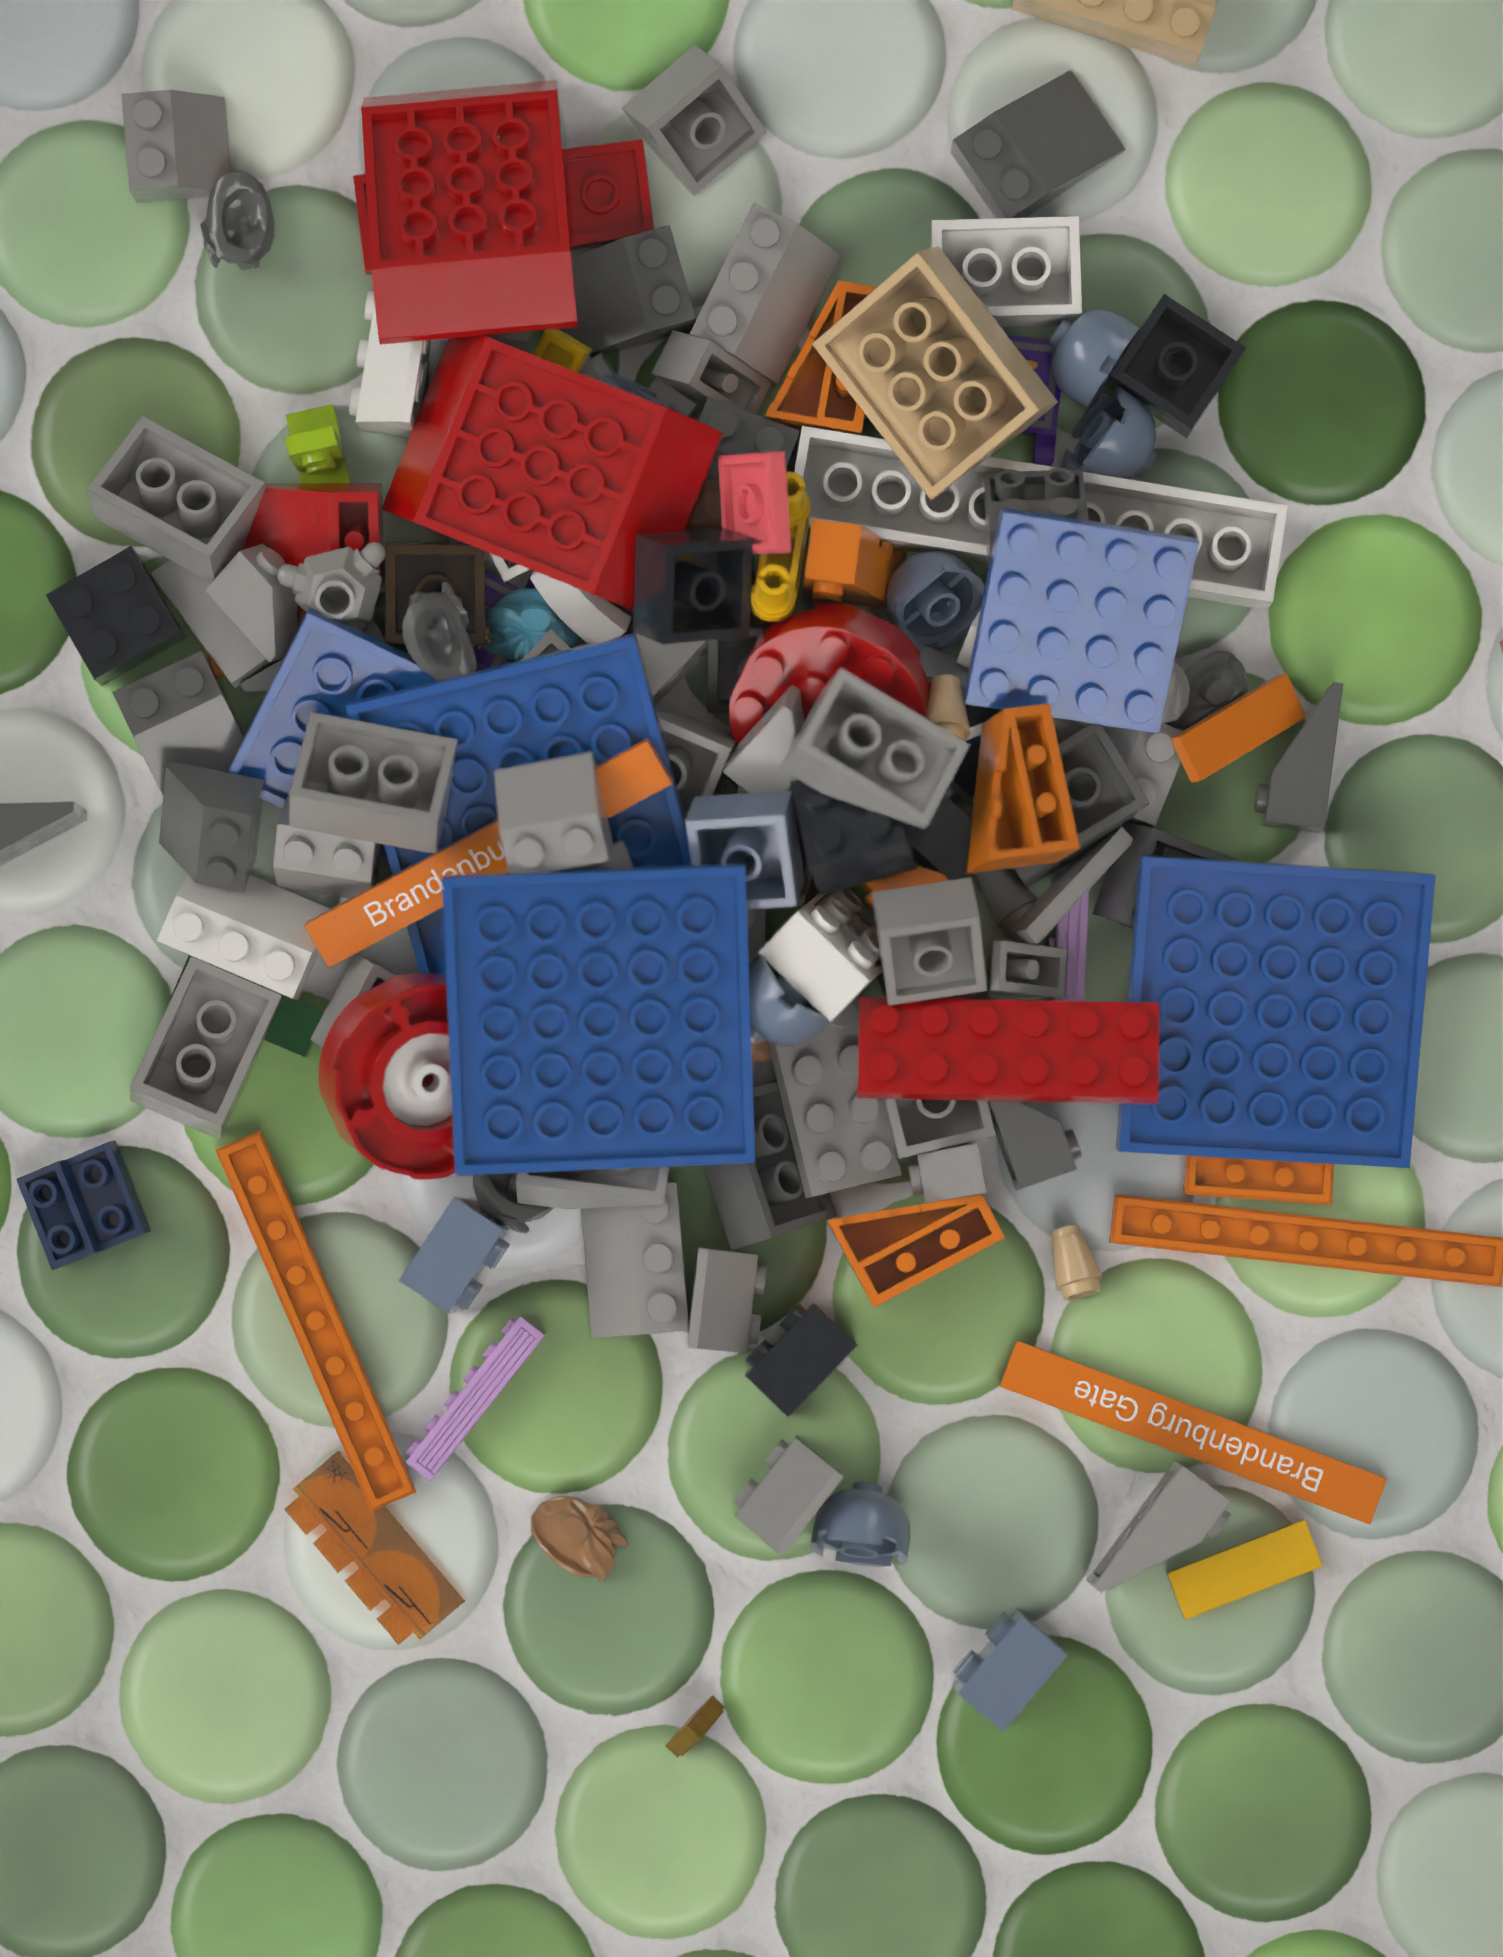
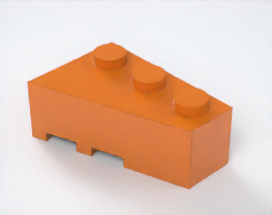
M838 280L764 418L800 430V432L802 426L862 435L865 413L812 343L877 287Z
M812 519L803 598L812 599L811 606L816 607V604L845 603L886 609L887 585L895 570L906 561L907 553L903 550H893L894 545L890 542H882L881 547H879L880 536L862 525Z
M1050 703L1003 709L982 724L967 874L1056 863L1080 849Z
M982 1194L827 1220L872 1307L886 1302L1005 1238Z

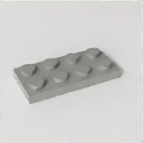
M858 996L821 1033L810 1041L794 1047L780 1046L768 1041L805 1198L902 1175L884 1100L858 1098L860 1011Z

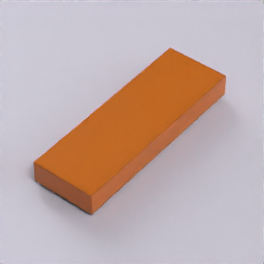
M1287 673L1274 676L1172 737L1171 741L1190 782H1199L1307 716Z
M1186 1156L1183 1194L1332 1205L1334 1164Z

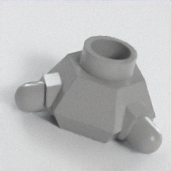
M371 542L361 552L358 549L353 551L350 547L306 557L304 564L300 563L299 567L291 564L282 565L277 571V579L282 585L293 589L292 593L296 594L294 601L306 612L311 607L319 611L323 616L336 619L363 632L362 628L366 626L365 623L372 620L382 578L377 574L380 571L377 566L384 560L386 551L382 544Z

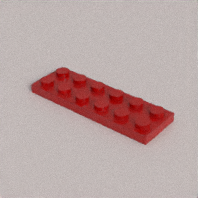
M643 139L562 149L571 249L606 245L618 239L654 229ZM365 174L353 175L364 269L366 275H371Z
M860 997L858 1098L1158 1104L1159 1003L929 999L888 1006L887 998Z

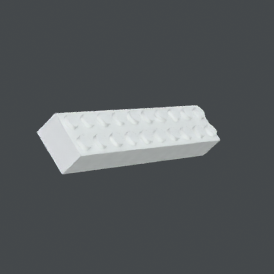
M802 426L794 473L803 478L805 482L804 491L810 499L808 535L811 532L812 519L862 525L880 536L879 546H881L882 542H890L894 545L893 549L917 553L929 550L952 553L961 560L988 564L985 531L984 473L1001 472L1003 470L1045 471L1057 467L989 457L935 499L931 500L885 439ZM1083 472L1089 521L1193 537L1198 540L1199 546L1188 597L1267 610L1273 603L1288 505Z

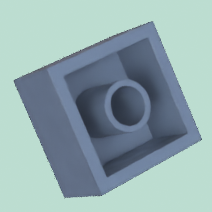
M792 791L694 797L685 821L692 865L744 863L747 909L796 907L804 885V873Z
M454 1197L399 1281L448 1314L454 1313L458 1307L462 1310H467L483 1287L476 1279L484 1267L495 1268L509 1248L510 1243L504 1240L509 1230L497 1224L461 1198Z
M1018 1609L1011 1616L1003 1612L986 1631L985 1635L988 1636L990 1641L981 1652L977 1654L975 1651L970 1650L953 1671L957 1678L953 1683L957 1693L1002 1732L1005 1731L1068 1656L1059 1644Z

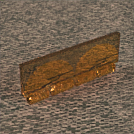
M339 1451L293 1488L299 1497L284 1510L306 1536L321 1523L328 1531L313 1542L314 1546L337 1573L342 1571L352 1561L355 1562L359 1569L348 1577L345 1583L369 1611L382 1600H387L391 1606L376 1619L398 1645L413 1632L419 1640L422 1639L465 1602L385 1506L375 1511H370L351 1465Z

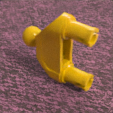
M786 472L791 552L759 554L755 584L752 585L751 610L755 616L769 622H780L790 618L795 611L810 522V499L804 491L805 482L803 478L794 472Z

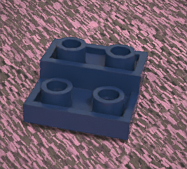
M116 1140L106 1142L66 1160L57 1161L16 1179L52 1270L151 1232Z

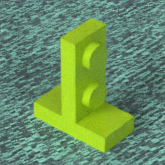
M330 404L286 414L290 435L284 436L288 455L298 470L300 482L352 483L334 405Z

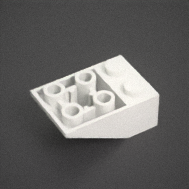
M850 888L822 895L819 893L798 910L759 951V954L829 1022L837 1017L883 971L876 921L862 908L864 906L862 900Z

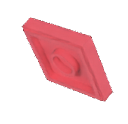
M785 451L718 456L722 527L753 538L752 554L791 552Z

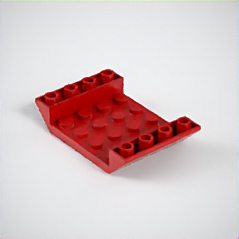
M557 80L364 98L361 106L369 247L379 344L578 327Z
M487 336L448 338L381 509L634 611L636 534L686 529L724 432L669 408Z

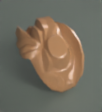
M558 1496L540 1503L531 1516V1533L542 1550L564 1570L579 1577H597L600 1582L604 1581L614 1569L613 1558L616 1556L617 1546H628L626 1538L619 1531L617 1522L610 1518L609 1513L606 1512L602 1505H592L575 1497Z

